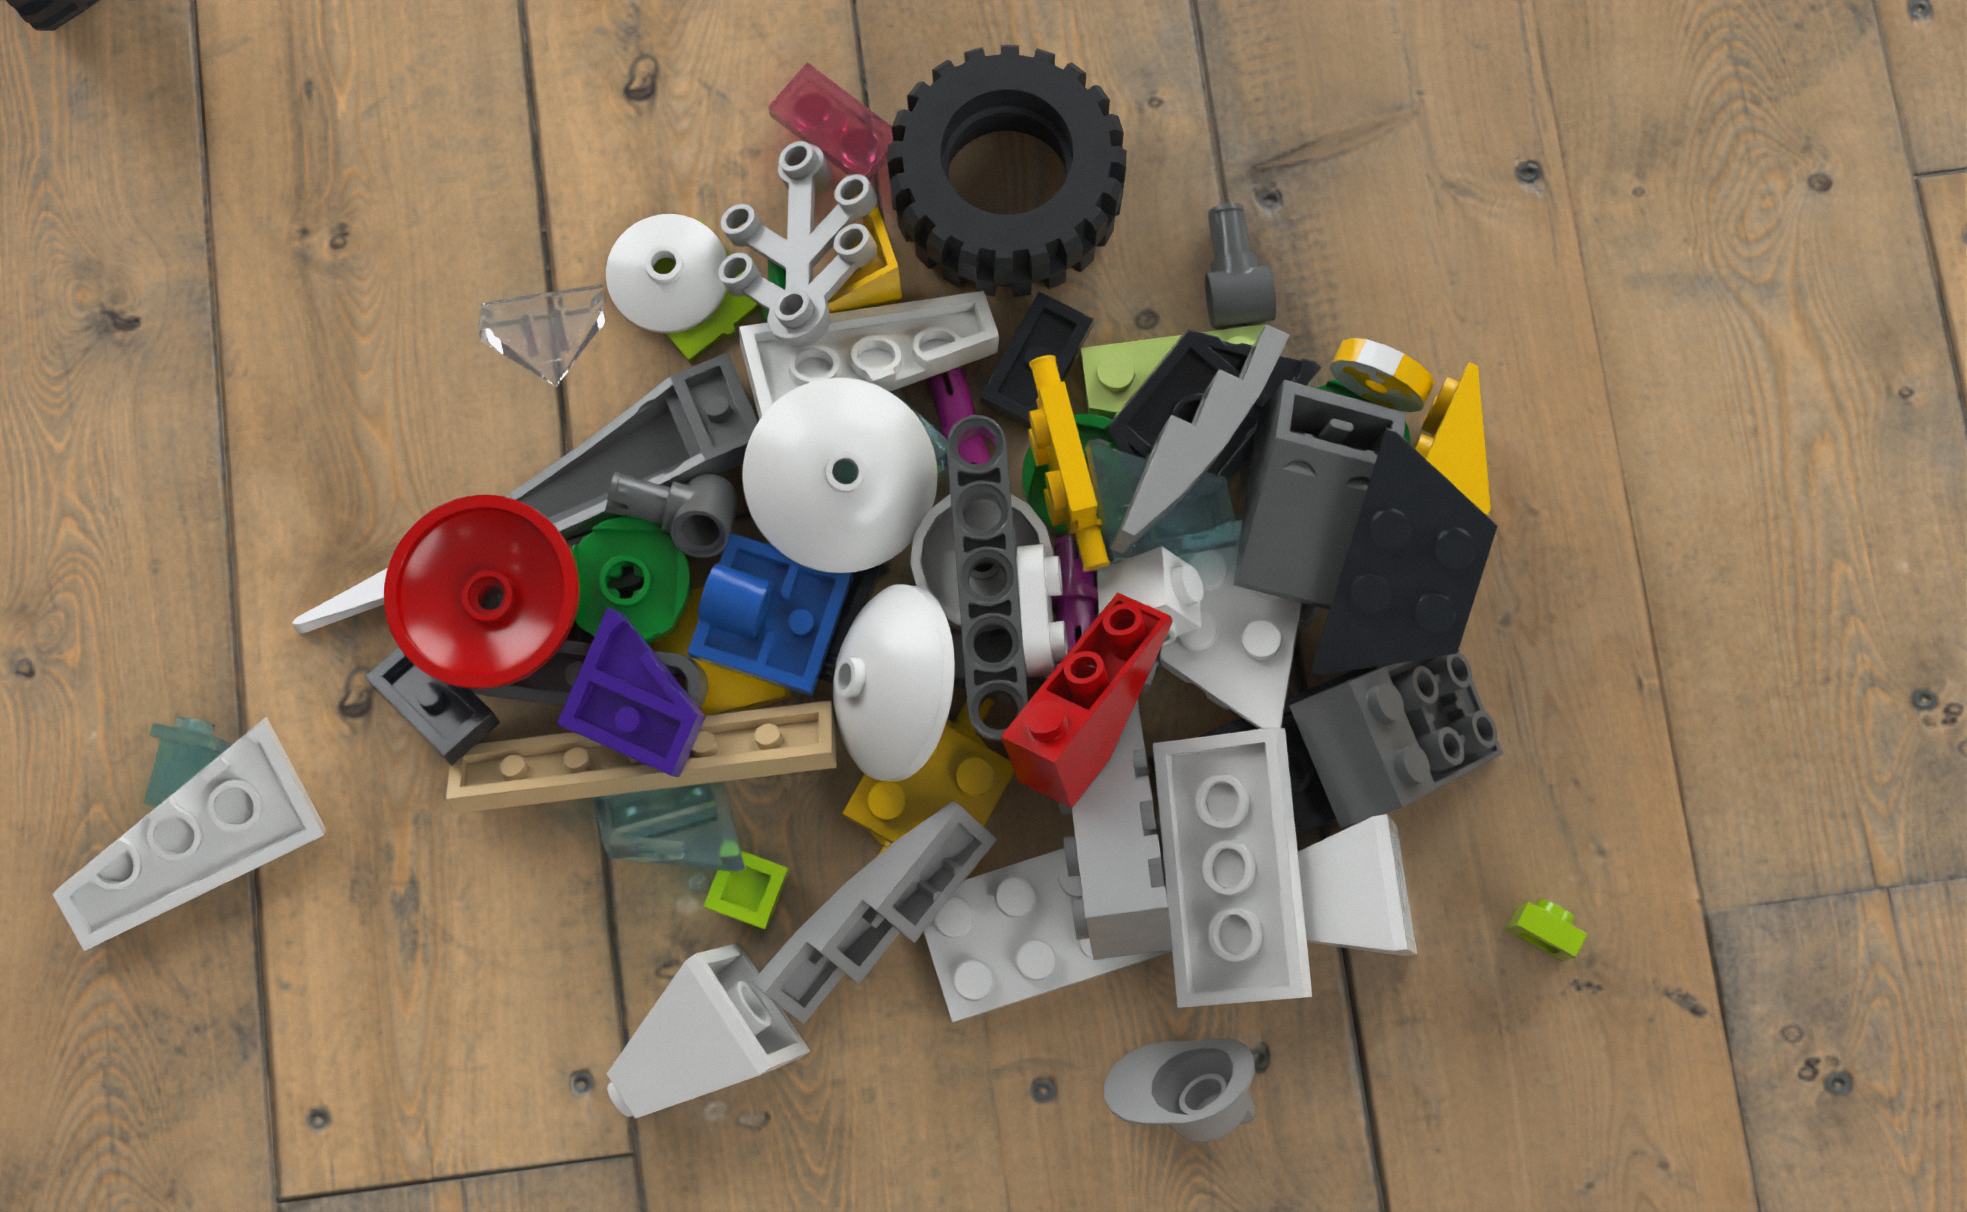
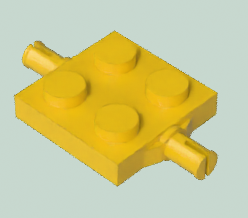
M1054 355L1041 356L1029 362L1038 392L1036 400L1038 409L1029 411L1032 429H1028L1033 457L1037 467L1047 464L1049 472L1045 473L1047 489H1044V497L1052 526L1063 525L1066 535H1073V542L1077 541L1084 572L1096 571L1110 565L1101 533L1103 524L1101 519H1097L1096 516L1098 505L1065 381L1061 382L1056 357Z
M989 697L984 700L980 707L982 722L995 704ZM966 700L955 721H946L945 728L935 750L921 769L909 778L896 782L876 780L864 774L845 807L842 816L868 830L877 842L883 846L878 854L879 856L895 841L952 801L964 808L984 827L1015 771L1010 760L990 750L980 737L976 735L977 732L970 721Z

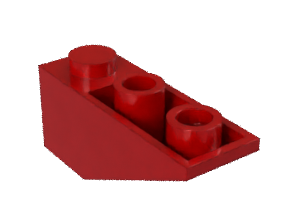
M1118 592L1001 735L1019 783L1072 809L1111 759L1173 621L1170 615Z

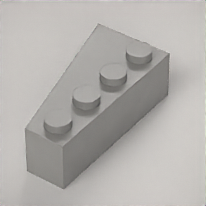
M1137 699L1109 762L1072 809L1059 803L1061 815H1073L1075 836L1063 837L1068 876L1080 875L1083 898L1071 900L1076 939L1089 938L1093 960L1173 950L1166 887L1164 885L1158 834H1156L1150 780L1147 774V761Z

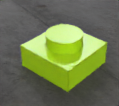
M727 845L703 907L767 931L790 870L785 866Z
M1539 899L1537 905L1528 901L1515 907L1504 928L1505 931L1560 961L1577 957L1588 935L1572 925L1575 920V916L1572 913L1544 899Z

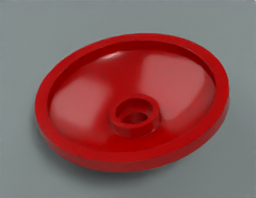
M466 496L444 503L425 514L407 531L397 545L391 557L384 582L386 619L391 634L403 654L424 673L441 682L459 688H499L518 682L543 667L560 649L573 626L577 614L580 594L579 573L574 555L566 539L555 525L539 511L525 503L504 496ZM493 590H501L503 600L500 606L494 610H486L484 601L487 594Z

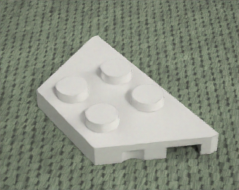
M1243 519L1182 537L1178 557L1198 571L1203 584L1204 594L1203 599L1200 601L1202 628L1177 636L1174 642L1162 646L1160 654L1161 666L1185 683H1193L1205 692L1208 699L1226 711L1231 709L1256 728H1282L1303 603L1233 585Z

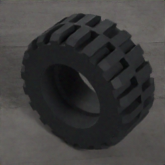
M1001 45V54L985 56L982 47L964 52L965 63L955 67L950 60H946L932 69L933 84L929 86L924 81L918 82L907 95L908 110H899L891 127L893 142L888 145L887 165L893 210H896L898 227L906 242L915 243L916 257L928 269L934 268L939 264L943 270V280L959 288L963 285L965 279L976 282V291H984L985 295L995 297L996 286H1011L1013 297L1031 295L1032 283L1043 280L1046 288L1050 290L1066 282V270L1070 267H1073L1075 271L1082 272L1093 262L1095 247L1105 246L1114 231L1115 217L1120 214L1127 153V150L1122 148L1124 132L1119 116L1109 114L1110 99L1100 86L1093 85L1088 90L1085 88L1086 72L1072 62L1068 63L1064 69L1055 66V54L1037 48L1034 57L1019 55V45ZM1016 131L1034 136L1049 145L1064 163L1066 176L1062 188L1045 204L1028 212L1001 215L980 210L963 200L950 185L948 177L949 165L956 154L974 139L992 132Z

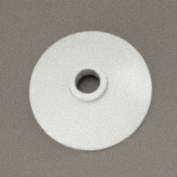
M677 214L651 216L632 225L615 242L606 266L607 288L618 311L632 324L655 333L670 334L683 332L706 321L721 305L727 288L719 279L718 269L723 260L727 258V255L718 237L701 222ZM671 258L676 261L675 268L668 274H659L654 271V266L658 260Z

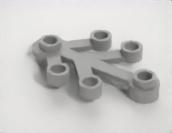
M797 141L788 145L779 156L778 173L789 190L787 240L765 227L754 209L748 204L732 206L723 214L720 222L722 230L732 244L738 247L748 246L786 271L785 290L761 277V271L746 253H734L724 259L719 266L718 276L732 295H745L769 311L767 317L768 327L778 340L794 347H806L819 341L828 330L830 324L828 300L859 267L868 264L877 253V244L868 229L862 224L854 223L858 218L866 216L875 208L878 196L865 176L855 174L844 178L835 189V199L838 205L814 230L815 196L829 185L833 176V169L818 146L805 141ZM861 242L857 247L851 249L855 244ZM834 246L838 255L813 280V267Z

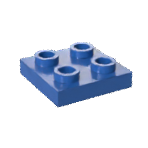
M730 532L720 562L713 566L701 596L698 610L699 621L687 652L689 657L813 697L853 580V572L828 573L817 571L790 560L772 545Z

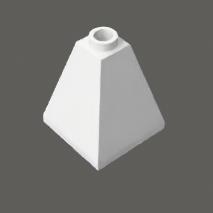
M1387 814L1373 816L1298 852L1307 943L1400 956L1417 955L1398 826Z
M740 943L695 953L687 959L609 1069L607 1075L611 1083L607 1086L608 1094L613 1104L622 1114L627 1117L634 1116L636 1119L760 1076L801 1059L810 1052L782 1007L752 983L759 972Z

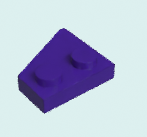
M607 608L557 724L670 776L680 777L706 716L625 614Z

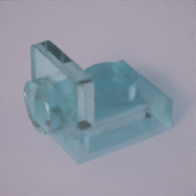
M177 716L174 727L153 723L149 736L160 740L144 804L151 807L160 805L232 744L214 736L215 725L204 721Z

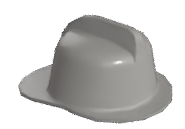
M1235 1039L1165 1041L1147 1044L1127 1053L1112 1066L1104 1081V1099L1111 1112L1125 1122L1142 1125H1168L1178 1135L1189 1141L1208 1143L1223 1138L1235 1130L1239 1124L1250 1123L1254 1120L1255 1106L1250 1096L1249 1086L1255 1074V1058L1246 1044Z

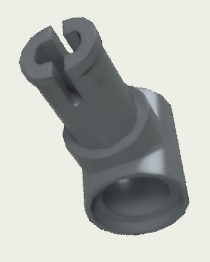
M1225 203L1211 208L1208 212V220L1215 260L1210 264L1211 272H1206L1205 293L1212 328L1275 320L1276 296L1272 272L1268 264L1260 265L1258 255L1252 253L1243 205L1239 203Z
M615 472L611 481L605 512L622 516L626 515L661 525V531L671 533V538L675 545L682 552L693 557L708 558L716 556L723 551L728 542L738 507V494L729 481L714 474L694 476L686 484L673 481L672 486L668 487Z

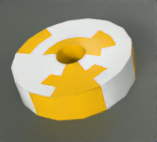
M1350 338L1343 340L1329 368L1334 378L1358 396L1377 405L1402 412L1412 413L1421 411L1435 383L1432 375L1417 361L1387 345L1367 339Z

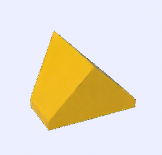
M875 206L869 214L862 217L863 225L868 229L877 244V253L868 264L859 267L828 300L829 313L903 303L898 265L878 206ZM861 242L855 244L851 249L857 247Z

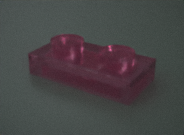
M808 62L768 106L770 116L802 141L818 146L827 160L848 176L855 174L863 175L870 182L887 162L888 145L893 142L892 126Z

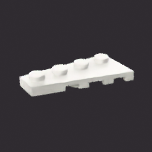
M984 291L829 313L830 324L825 335L816 343L806 347H794L788 343L781 342L773 335L768 327V323L739 327L740 346L759 420L785 394L813 381L830 378H849L865 381L891 392L998 353L999 334Z
M265 717L57 888L52 895L82 949L86 951L324 836L326 828L268 718Z

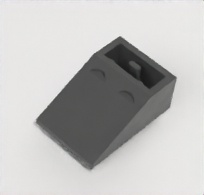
M1283 380L1258 412L1233 585L1330 610L1385 428L1394 429L1404 437L1407 413Z
M1458 650L1457 654L1383 665L1289 706L1340 828L1402 808L1503 755L1497 740L1495 723L1483 707L1472 681V671L1469 662L1460 653V650Z

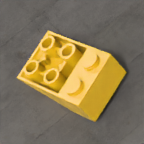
M1469 362L1458 381L1446 377L1421 426V430L1431 435L1427 436L1421 433L1414 448L1446 476L1469 500L1474 502L1488 515L1491 510L1479 369L1477 365Z

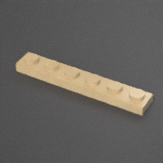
M829 700L707 715L680 777L670 776L575 732L480 743L471 748L453 766L450 765L446 800L453 814L836 768V714L832 701Z

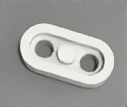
M1045 544L1017 546V575L1027 674L1029 678L1050 676L1056 669V662L1062 661L1068 654L1065 622H1053L1051 596L1063 594L1059 556L1047 557Z

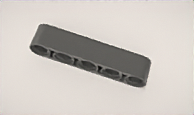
M971 415L962 418L954 424L947 439L967 706L971 724L976 732L990 742L1003 743L1001 735L1006 729H991L981 721L980 707L984 700L991 695L1005 694L1011 697L1017 704L1018 714L1028 703L1007 443L1004 432L996 421L987 416ZM974 435L986 436L996 445V452L993 457L980 465L969 464L959 455V448L963 441ZM980 499L996 503L1002 512L999 522L991 529L984 531L975 530L964 520L967 507ZM995 564L1006 573L1007 583L997 595L990 597L981 596L975 593L969 586L972 572L980 565ZM992 628L1006 632L1013 643L1009 656L997 663L983 661L974 650L975 641L978 636L985 630Z

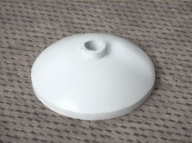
M830 378L813 381L788 392L765 412L748 441L743 461L742 480L745 500L750 515L762 535L775 549L790 560L817 571L850 573L867 570L892 559L913 541L914 534L927 511L933 507L938 474L936 457L930 437L916 414L902 400L889 391L865 381L849 378ZM846 460L854 465L856 478L853 483L841 484L835 480L832 469L837 461Z
M896 584L883 589L874 596L854 619L841 646L835 665L833 700L842 741L858 768L864 774L876 780L902 781L921 769L932 755L941 738L951 706L955 661L950 627L939 602L931 593L921 587Z

